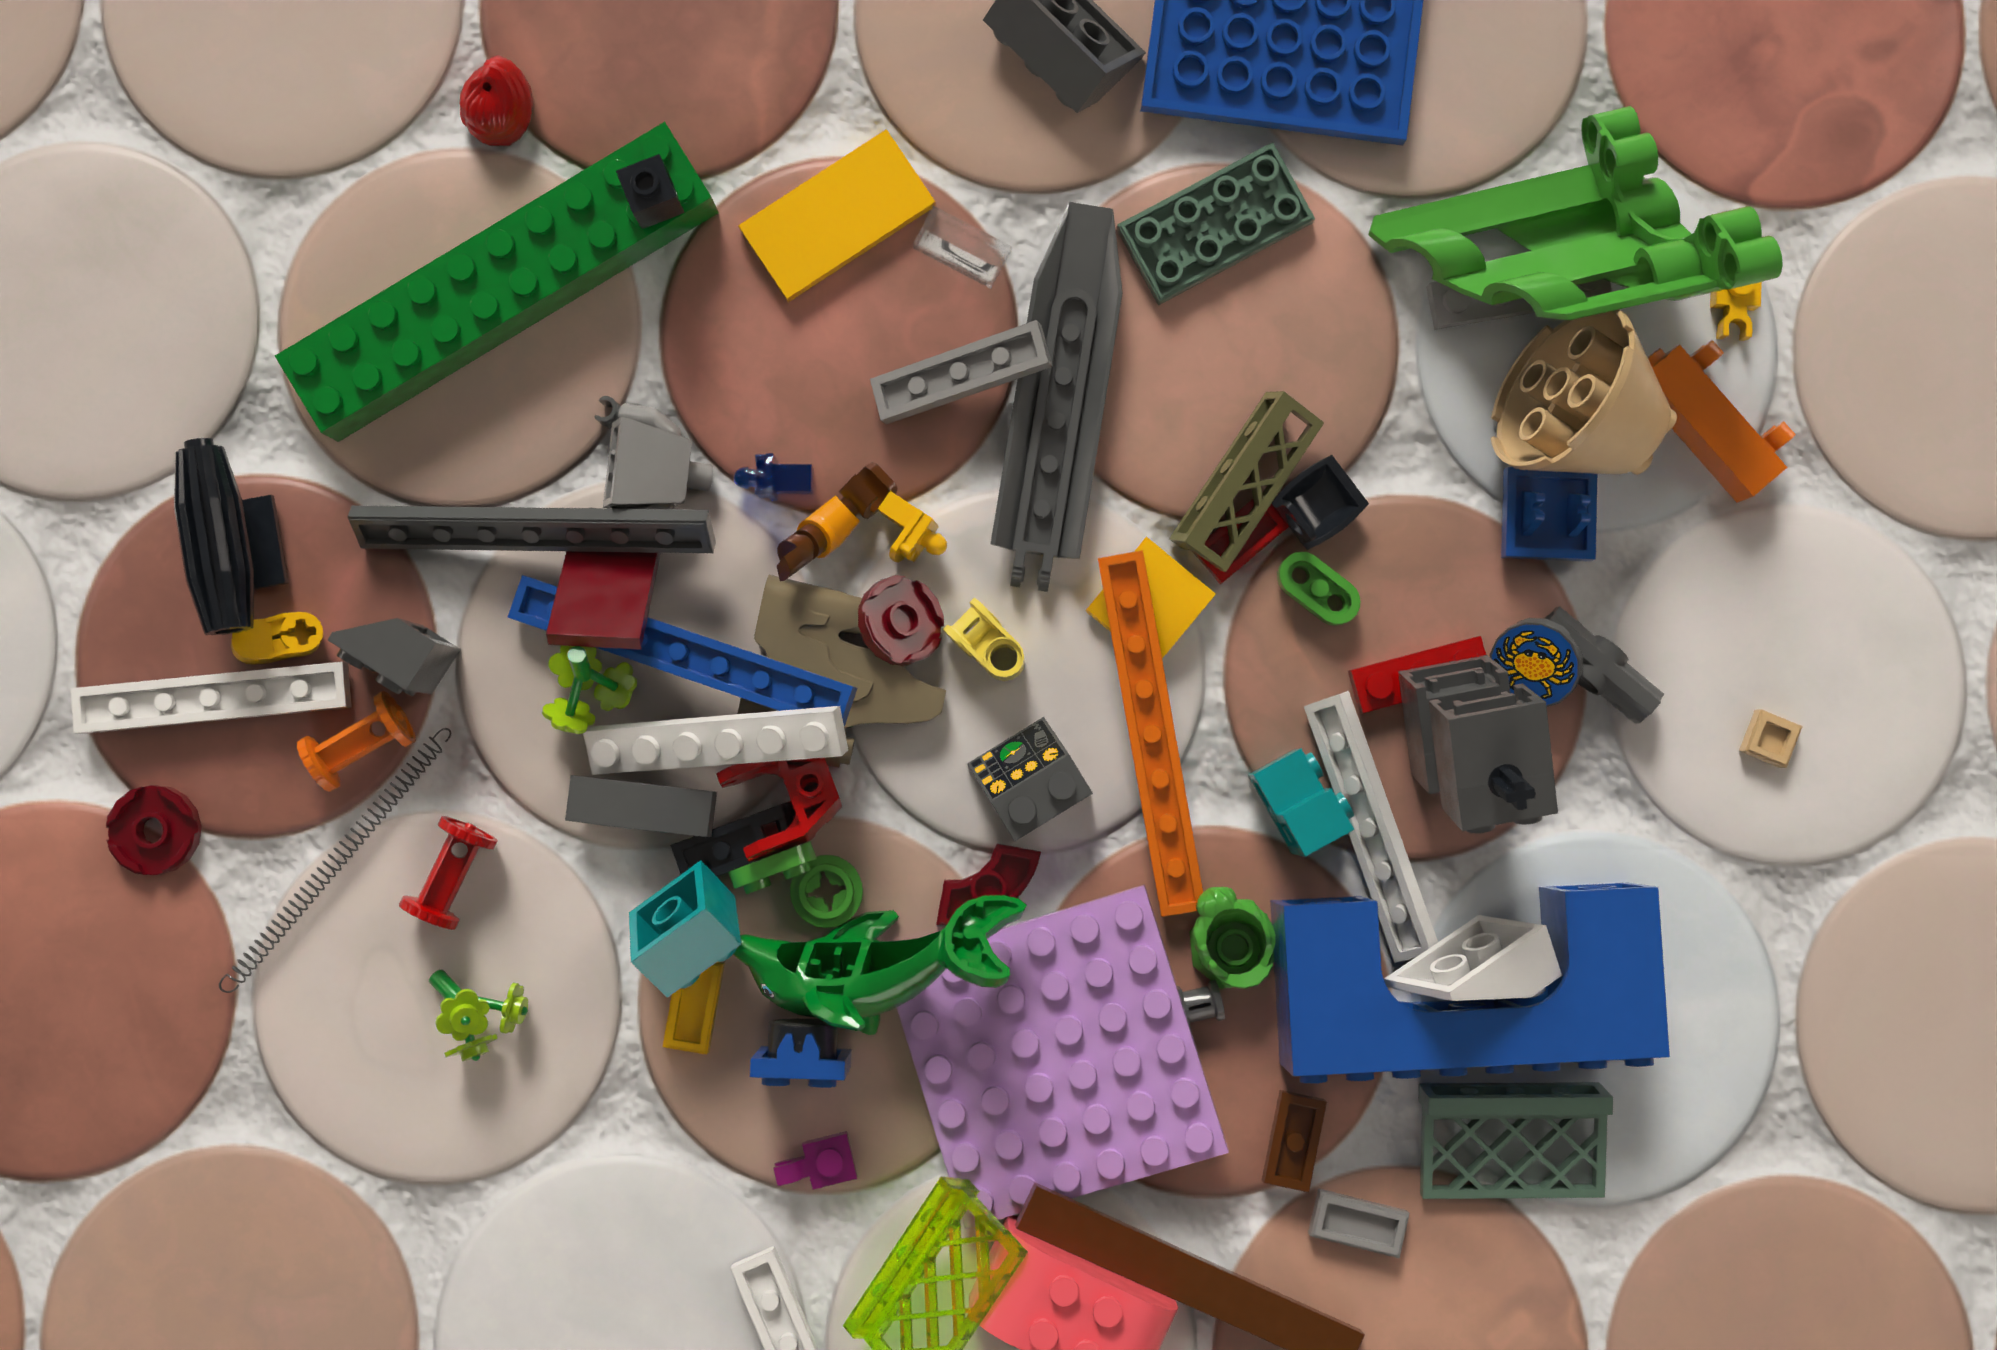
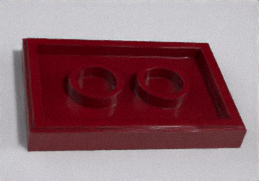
M566 551L546 632L548 645L642 649L661 553Z

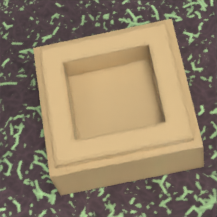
M1762 709L1754 710L1739 751L1779 768H1787L1803 726Z

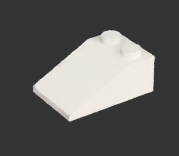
M1478 915L1384 978V981L1388 988L1450 1001L1533 998L1542 994L1546 990L1545 987L1562 976L1546 925Z

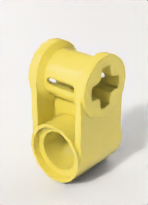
M973 598L969 602L971 607L952 626L946 625L942 630L970 658L973 657L992 677L1001 681L1015 679L1024 669L1025 658L1022 647L1002 627L998 619L981 602ZM1000 648H1010L1017 655V662L1014 667L1006 671L995 668L991 662L995 651Z

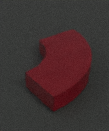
M997 843L991 859L979 872L964 879H944L936 925L946 926L956 909L967 901L981 896L1005 895L1018 898L1026 889L1036 871L1041 851Z

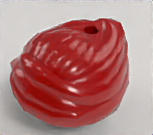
M499 55L488 58L482 67L473 72L463 86L459 102L460 117L471 135L480 142L489 146H510L521 139L529 126L533 109L531 86L523 72L511 60Z

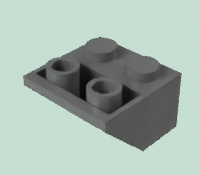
M399 618L332 632L328 638L329 642L340 648L337 653L339 658L358 669L365 667L373 672H378L379 675L375 679L378 683L397 694L403 691L410 696H414L416 692L432 695L461 650L424 625Z

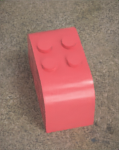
M1016 1215L1004 1219L969 1294L968 1313L980 1327L1020 1350L1160 1349L1178 1310L1176 1300L1018 1230L1015 1226L1018 1218Z

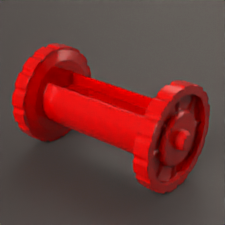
M441 816L438 826L448 833V836L419 896H403L399 907L427 923L455 930L460 919L449 911L478 849L494 850L498 840L471 823H465L448 816ZM464 843L468 849L466 855L463 857L455 856L452 853L454 844Z

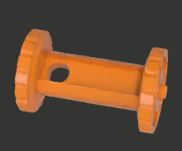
M382 691L373 697L374 705L376 706L375 712L319 744L310 736H305L297 741V750L304 766L316 783L324 790L332 792L340 787L341 781L338 774L340 770L394 738L405 747L416 742V735L410 721L400 705L389 693ZM379 721L386 727L384 735L378 736L372 732V724Z

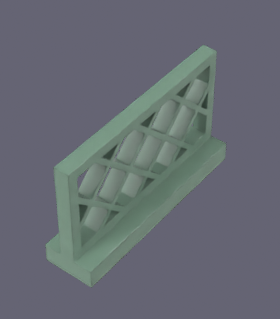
M1599 1082L1419 1083L1418 1101L1422 1106L1420 1195L1423 1199L1605 1198L1607 1116L1613 1115V1096ZM1594 1118V1132L1580 1146L1565 1132L1578 1119ZM1453 1119L1462 1130L1443 1147L1433 1137L1434 1120ZM1462 1119L1472 1120L1468 1124H1466ZM1487 1119H1499L1508 1129L1488 1146L1475 1131ZM1507 1119L1517 1120L1513 1124H1511ZM1533 1119H1545L1553 1129L1534 1146L1520 1131ZM1553 1119L1562 1120L1557 1124ZM1562 1135L1576 1150L1558 1167H1555L1542 1153ZM1471 1136L1485 1151L1465 1168L1451 1153ZM1517 1136L1530 1151L1511 1168L1497 1153L1511 1139ZM1433 1145L1439 1150L1434 1156ZM1592 1149H1593V1158H1592L1590 1155L1587 1154V1153H1588L1590 1150H1592ZM1584 1157L1592 1165V1184H1572L1564 1175ZM1446 1158L1461 1172L1449 1185H1432L1433 1171ZM1493 1158L1506 1173L1494 1185H1482L1474 1175ZM1539 1158L1552 1172L1540 1184H1527L1519 1175ZM1469 1180V1181H1470L1471 1183H1473L1474 1185H1464V1184ZM1515 1180L1518 1184H1510V1183ZM1559 1180H1561L1564 1184H1556V1183H1557Z

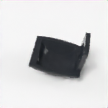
M1333 455L1320 460L1301 472L1280 491L1271 503L1306 550L1325 542L1342 531L1369 505L1368 501Z

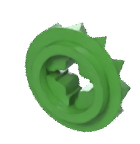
M834 855L816 856L817 859L809 861L811 871L793 877L790 896L794 909L803 920L817 927L830 928L847 922L857 912L862 902L863 883L855 867L843 858ZM822 871H825V876L829 879L831 885L846 886V889L840 890V893L833 895V910L831 911L824 897H808V893L814 892V889L821 886Z

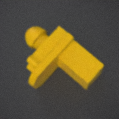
M890 491L878 510L884 517L903 529L890 548V559L897 563L904 560V558L915 562L924 548L932 555L943 554L947 549V541L940 533H935L939 526L934 519Z

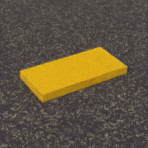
M885 129L739 224L738 227L789 303L936 207V202L888 130Z

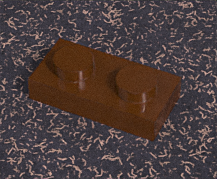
M1279 1090L1262 1175L1264 1183L1309 1193L1327 1105L1325 1099Z

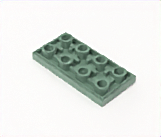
M1272 142L1117 224L1116 229L1159 306L1311 225L1315 221V217Z

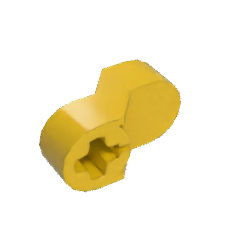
M307 612L281 613L265 619H254L253 629L232 633L231 649L234 656L246 664H265L286 658L303 657L312 654L318 649L323 638V628L316 616Z

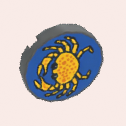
M1527 618L1518 621L1499 635L1490 652V658L1508 671L1510 693L1514 694L1513 685L1523 683L1546 701L1547 707L1559 704L1568 697L1576 688L1583 673V654L1579 644L1578 646L1576 645L1575 641L1570 637L1572 634L1564 626L1548 619Z

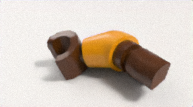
M871 462L863 467L857 475L855 474L838 491L843 496L841 500L835 495L809 517L800 522L794 534L779 543L777 554L780 562L777 565V571L780 581H785L813 559L824 558L837 549L860 522L856 517L858 514L864 519H869L879 511V506L890 491L895 494L897 493L895 482L878 464Z

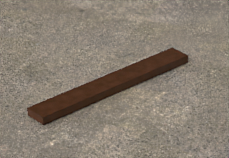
M1034 1182L1015 1223L1016 1228L1020 1231L1285 1350H1358L1365 1336L1359 1328Z

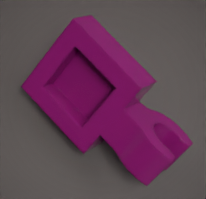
M847 1131L805 1141L802 1143L805 1156L776 1162L775 1167H773L777 1186L810 1177L812 1190L857 1179V1171Z

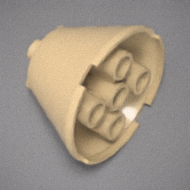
M1618 309L1578 319L1565 320L1554 329L1546 325L1528 343L1510 368L1495 400L1491 418L1498 422L1497 438L1495 436L1491 437V443L1494 452L1503 462L1520 470L1612 475L1631 472L1638 475L1650 466L1653 453L1662 442L1665 434L1674 427L1677 414L1670 408L1629 317L1622 310Z

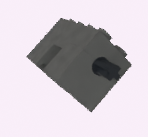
M1487 655L1398 671L1411 774L1429 794L1440 792L1442 809L1462 831L1486 833L1492 831L1495 825L1509 822L1522 825L1534 824L1541 821L1542 816L1558 813L1546 701L1523 683L1513 685L1514 694L1510 693L1508 671Z

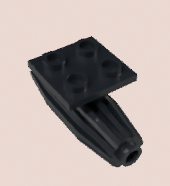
M211 438L187 440L184 442V448L175 452L174 511L186 583L205 635H226L253 629L254 590L288 584L275 498L273 495H266L242 500L224 447L214 445Z

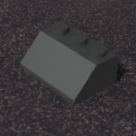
M995 0L983 19L993 30L997 40L1009 46L1025 61L1026 68L1035 76L1041 77L1056 92L1059 101L1065 106L1072 108L1076 113L1097 103L1146 54L1093 0Z

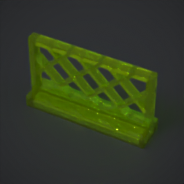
M942 1176L939 1178L843 1324V1327L853 1339H864L872 1350H892L883 1337L893 1322L900 1321L901 1350L964 1349L1028 1253L1018 1240L976 1197L980 1191L969 1179ZM969 1209L975 1216L976 1237L961 1238L960 1220ZM998 1241L1009 1253L998 1269L990 1270L988 1242ZM976 1244L977 1272L963 1273L962 1245ZM949 1247L951 1275L936 1276V1257L942 1248ZM978 1278L979 1298L972 1308H965L963 1280ZM951 1281L952 1310L938 1311L937 1283ZM924 1284L925 1312L912 1314L911 1294L917 1285ZM952 1316L953 1337L947 1346H939L938 1317ZM926 1319V1348L913 1349L912 1320Z

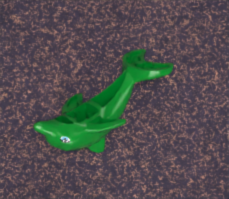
M1005 895L981 896L967 901L956 909L946 927L941 931L920 938L899 941L876 940L898 921L899 916L894 910L866 912L837 926L827 936L806 942H788L746 934L740 935L741 945L737 947L733 955L749 967L762 995L778 1007L798 1015L818 1018L834 1027L854 1031L859 1030L862 1033L874 1035L878 1031L880 1014L891 1011L916 997L929 987L946 969L956 977L980 987L997 988L1006 984L1010 977V968L993 953L987 939L1006 925L1019 920L1027 905L1018 898Z

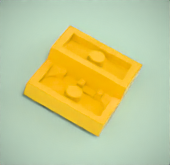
M1146 536L1135 551L1143 550L1163 658L1216 593ZM1102 589L1085 611L1110 631L1104 591Z

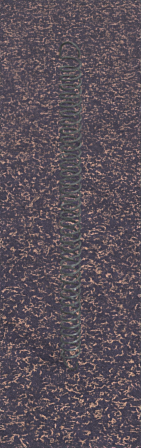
M443 728L439 730L433 738L429 737V739L437 745L440 751H437L428 746L427 744L423 743V745L432 752L435 758L430 757L422 751L418 750V752L422 754L428 761L429 764H426L412 756V758L415 761H417L418 764H420V766L423 768V771L413 767L409 763L406 764L413 771H415L418 777L410 775L403 769H401V771L407 777H409L412 784L402 780L398 776H395V778H397L406 787L407 791L397 787L392 782H390V785H392L400 793L401 797L392 794L387 789H384V791L387 792L396 803H391L384 799L381 795H378V797L388 805L390 810H387L379 806L376 802H373V804L383 812V817L374 813L371 809L367 808V810L377 818L379 823H375L369 820L366 816L362 815V817L365 820H367L373 827V830L364 827L361 823L356 821V824L362 827L368 836L361 835L353 828H350L352 832L359 836L362 843L353 840L351 837L345 834V837L353 842V844L356 846V849L348 847L342 841H339V843L346 849H348L351 856L341 853L337 848H333L337 853L342 855L345 862L338 861L332 855L328 854V857L334 860L340 867L339 869H336L330 866L327 862L322 861L324 865H326L332 870L334 876L325 873L321 868L317 867V870L326 876L328 882H324L320 880L316 875L311 874V876L317 881H319L323 888L320 889L315 887L309 881L305 880L306 884L315 889L317 895L310 894L303 887H300V890L303 891L305 894L309 895L312 901H305L302 897L295 893L294 896L300 901H302L306 906V908H301L297 906L293 901L288 900V902L292 906L296 907L299 910L300 915H296L292 913L288 908L283 907V910L291 914L295 921H289L283 915L277 913V916L287 922L289 928H284L275 920H271V922L274 925L281 928V930L283 931V935L275 933L273 929L266 926V929L272 934H274L277 937L278 941H272L265 934L260 933L261 937H263L265 940L271 943L272 948L265 947L260 941L254 940V942L257 945L265 949L266 955L259 953L255 948L249 946V949L252 952L259 955L261 961L253 960V958L250 955H248L247 953H243V955L247 959H249L255 964V968L248 967L245 962H243L240 959H237L238 963L247 968L250 973L244 974L237 967L232 966V969L235 972L241 974L244 980L239 981L231 977L229 974H226L219 982V989L222 992L231 993L239 987V985H237L236 988L231 991L223 990L221 987V983L226 976L239 983H244L246 981L245 976H251V970L257 969L256 963L263 962L262 956H268V950L274 949L273 943H279V936H285V930L291 929L290 923H296V917L302 916L301 910H307V903L312 904L314 902L312 897H319L318 890L322 891L325 889L324 884H330L329 877H336L335 871H341L342 868L340 864H347L346 857L351 858L353 857L352 851H358L357 844H364L363 838L370 837L368 831H375V826L373 824L380 825L381 821L379 818H386L385 811H392L390 804L397 805L398 803L396 798L402 799V792L409 791L407 785H414V781L412 778L420 779V775L418 772H425V767L423 765L431 766V762L429 759H437L436 754L434 752L442 753L441 747L437 744L434 738L441 731L448 730L450 734L448 739L445 740V742H447L452 734L450 729Z

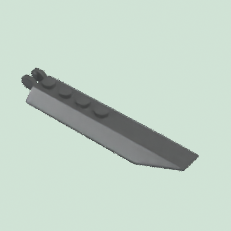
M1069 202L1033 281L1027 323L1037 320L1042 325L1053 367L1017 379L990 543L994 546L1016 551L1010 586L1020 587L1024 580L1026 553L1043 556L1042 566L1038 572L1037 585L1038 591L1048 592L1053 557L1080 559L1123 294L1114 212L1111 208Z

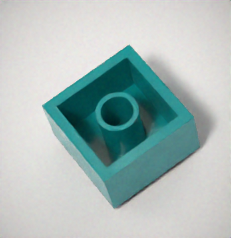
M701 860L629 912L631 963L667 998L680 988L684 989L691 986L702 972L716 962H723L730 958L737 947L741 945L735 895Z

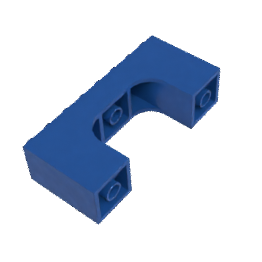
M1629 882L1539 887L1541 925H1546L1562 976L1546 986V990L1542 994L1533 998L1402 1002L1398 1001L1391 994L1385 984L1381 969L1378 903L1376 900L1362 896L1270 900L1271 922L1276 932L1274 975L1279 1063L1292 1076H1299V1082L1324 1083L1328 1081L1327 1075L1346 1074V1080L1368 1081L1374 1079V1072H1392L1393 1078L1411 1079L1421 1077V1070L1430 1069L1439 1070V1075L1463 1076L1468 1074L1467 1068L1485 1067V1072L1490 1074H1507L1514 1072V1065H1532L1533 1071L1547 1072L1561 1070L1560 1063L1567 1062L1578 1063V1068L1603 1069L1607 1068V1060H1624L1626 1066L1632 1067L1653 1066L1654 1058L1670 1057L1658 887Z

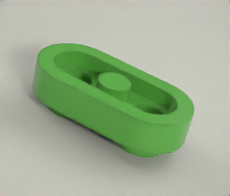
M1296 552L1281 562L1277 571V580L1280 588L1319 620L1328 625L1337 626L1349 622L1357 615L1361 602L1357 589L1319 558L1308 552ZM1295 568L1303 569L1306 572L1307 579L1304 584H1298L1292 579V571ZM1331 595L1338 596L1341 599L1342 608L1340 611H1332L1328 607L1327 601Z
M810 841L728 873L734 889L743 886L745 893L749 894L772 885L769 876L783 872L785 880L811 871L809 861L817 859Z

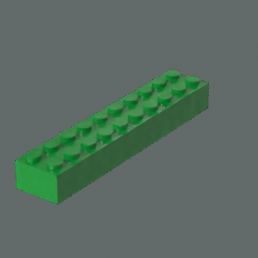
M664 121L276 354L275 358L319 431L340 442L719 212L708 190ZM660 154L669 171L685 213L642 229L631 211L616 171Z

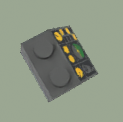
M1044 717L967 763L1014 841H1017L1093 794L1071 756Z

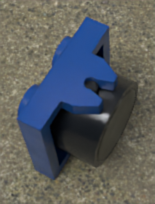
M793 1018L769 1021L768 1046H761L751 1057L750 1077L762 1078V1085L787 1086L790 1085V1079H809L808 1086L836 1087L837 1080H845L851 1068L852 1049H838V1027L831 1026L820 1019Z

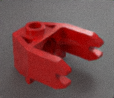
M825 758L734 764L716 773L722 788L737 785L764 774L776 775L782 778L786 785L796 813L793 822L785 831L744 847L743 850L749 862L771 856L812 840L819 829L825 823H828L842 808L840 797ZM808 784H818L816 790L812 792L804 791Z

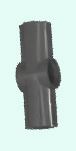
M1560 606L1556 607L1544 618L1564 626L1572 634L1570 637L1575 641L1576 645L1578 646L1579 644L1583 654V673L1578 682L1581 687L1592 694L1604 697L1635 724L1641 723L1658 707L1664 693L1627 663L1629 660L1627 655L1617 645L1600 635L1594 636Z

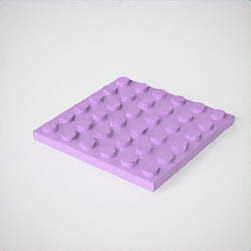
M1145 884L1002 928L987 939L993 953L1010 968V977L1007 983L1000 987H980L956 977L946 969L924 991L897 1007L965 1229L1020 1214L1034 1182L1072 1199L1229 1153Z

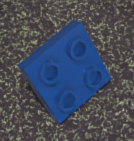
M1513 467L1503 469L1501 558L1564 561L1596 560L1598 474L1532 471Z

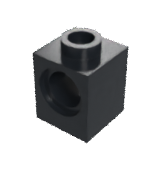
M660 154L616 171L631 211L642 229L685 213L669 171Z

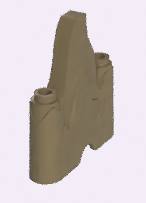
M768 575L754 634L755 642L766 651L770 659L858 688L844 730L860 724H912L927 722L942 713L946 695L945 689L931 686L914 678L903 666L891 665L876 657L870 649L856 646L840 639L842 633L861 635L858 627V608L862 600L861 597L791 579L780 581L778 576ZM741 698L737 714L778 710ZM846 737L848 751L840 757H826L827 765L838 768L840 764L849 765L855 738Z

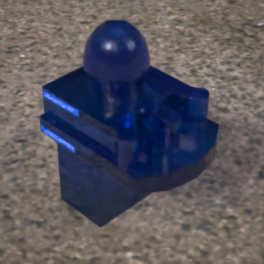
M773 453L755 454L756 469L742 467L734 473L733 477L737 486L744 489L755 487V495H758L759 498H769L771 501H777L778 494H813L814 468L812 464H778V460Z

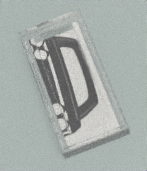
M934 205L913 242V249L992 289L1012 251L1011 245Z

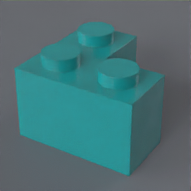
M1302 748L1294 749L1248 774V777L1291 854L1306 857L1355 829L1349 820L1354 817V812L1349 802L1341 792L1335 795L1332 788H1323L1319 778L1323 777L1324 774L1318 761L1311 752L1305 755Z

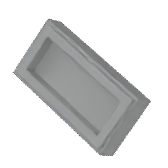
M1318 1188L1308 1234L1311 1237L1400 1258L1410 1213L1404 1209Z

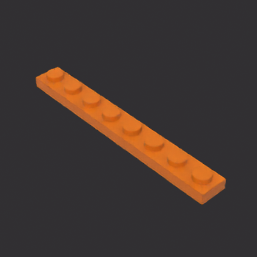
M1141 550L1098 558L1161 917L1197 911L1196 904L1198 898L1203 893L1144 553Z

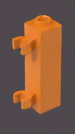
M1713 340L1701 346L1691 356L1680 344L1667 353H1664L1659 348L1648 357V360L1668 400L1670 408L1677 414L1676 423L1672 428L1673 431L1736 503L1754 497L1787 468L1775 451L1789 442L1796 434L1784 421L1777 427L1775 425L1772 426L1762 436L1754 430L1703 371L1724 354Z

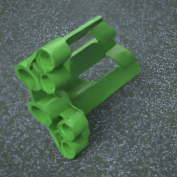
M1631 106L1583 118L1581 134L1588 161L1586 166L1376 215L1373 217L1368 233L1372 239L1390 253L1407 249L1419 252L1428 260L1432 267L1433 276L1431 279L1461 294L1490 305L1524 298L1532 306L1537 317L1561 320L1578 319L1663 299L1679 301L1725 289L1755 284L1778 278L1783 266L1778 242L1770 235L1761 237L1762 230L1759 216L1751 206L1700 218L1693 234L1680 223V208L1673 190L1665 181L1659 178L1651 177L1645 179L1644 175L1656 172L1658 167V150L1655 140L1650 133L1640 134L1639 119L1634 108ZM1497 229L1530 251L1485 262V258L1479 248L1465 236ZM1604 279L1626 287V289L1587 298L1584 292L1576 285Z

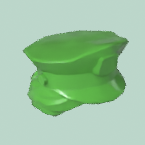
M1210 887L1199 896L1196 904V909L1200 916L1189 931L1193 967L1208 979L1216 980L1220 989L1232 987L1247 989L1258 986L1268 977L1275 961L1276 932L1267 914L1253 900L1237 899L1232 888Z

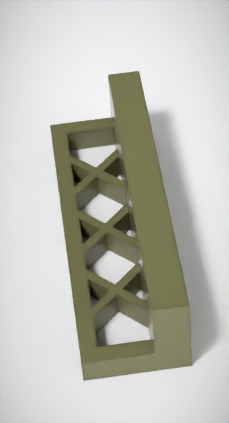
M1285 391L1266 392L1169 540L1182 549L1196 552L1220 571L1226 572L1324 422ZM1293 413L1307 426L1297 441L1285 443L1282 425L1289 414ZM1274 438L1275 445L1269 446ZM1292 448V449L1290 450V452L1288 453V455H1287V454H1286V449ZM1276 451L1279 469L1273 478L1260 480L1258 461L1264 453ZM1250 475V481H1251V482L1244 483V482L1246 481V479L1248 478V476ZM1267 485V487L1262 493L1261 486ZM1252 488L1253 508L1248 515L1235 517L1233 499L1238 491ZM1225 513L1226 519L1220 520L1223 514ZM1242 523V525L1240 526V528H1239L1238 531H1237V525H1236V524ZM1227 526L1229 544L1222 555L1219 556L1205 546L1204 543L1214 528Z

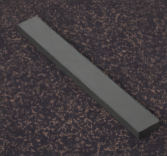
M352 505L347 516L361 549L714 553L716 544L709 510Z

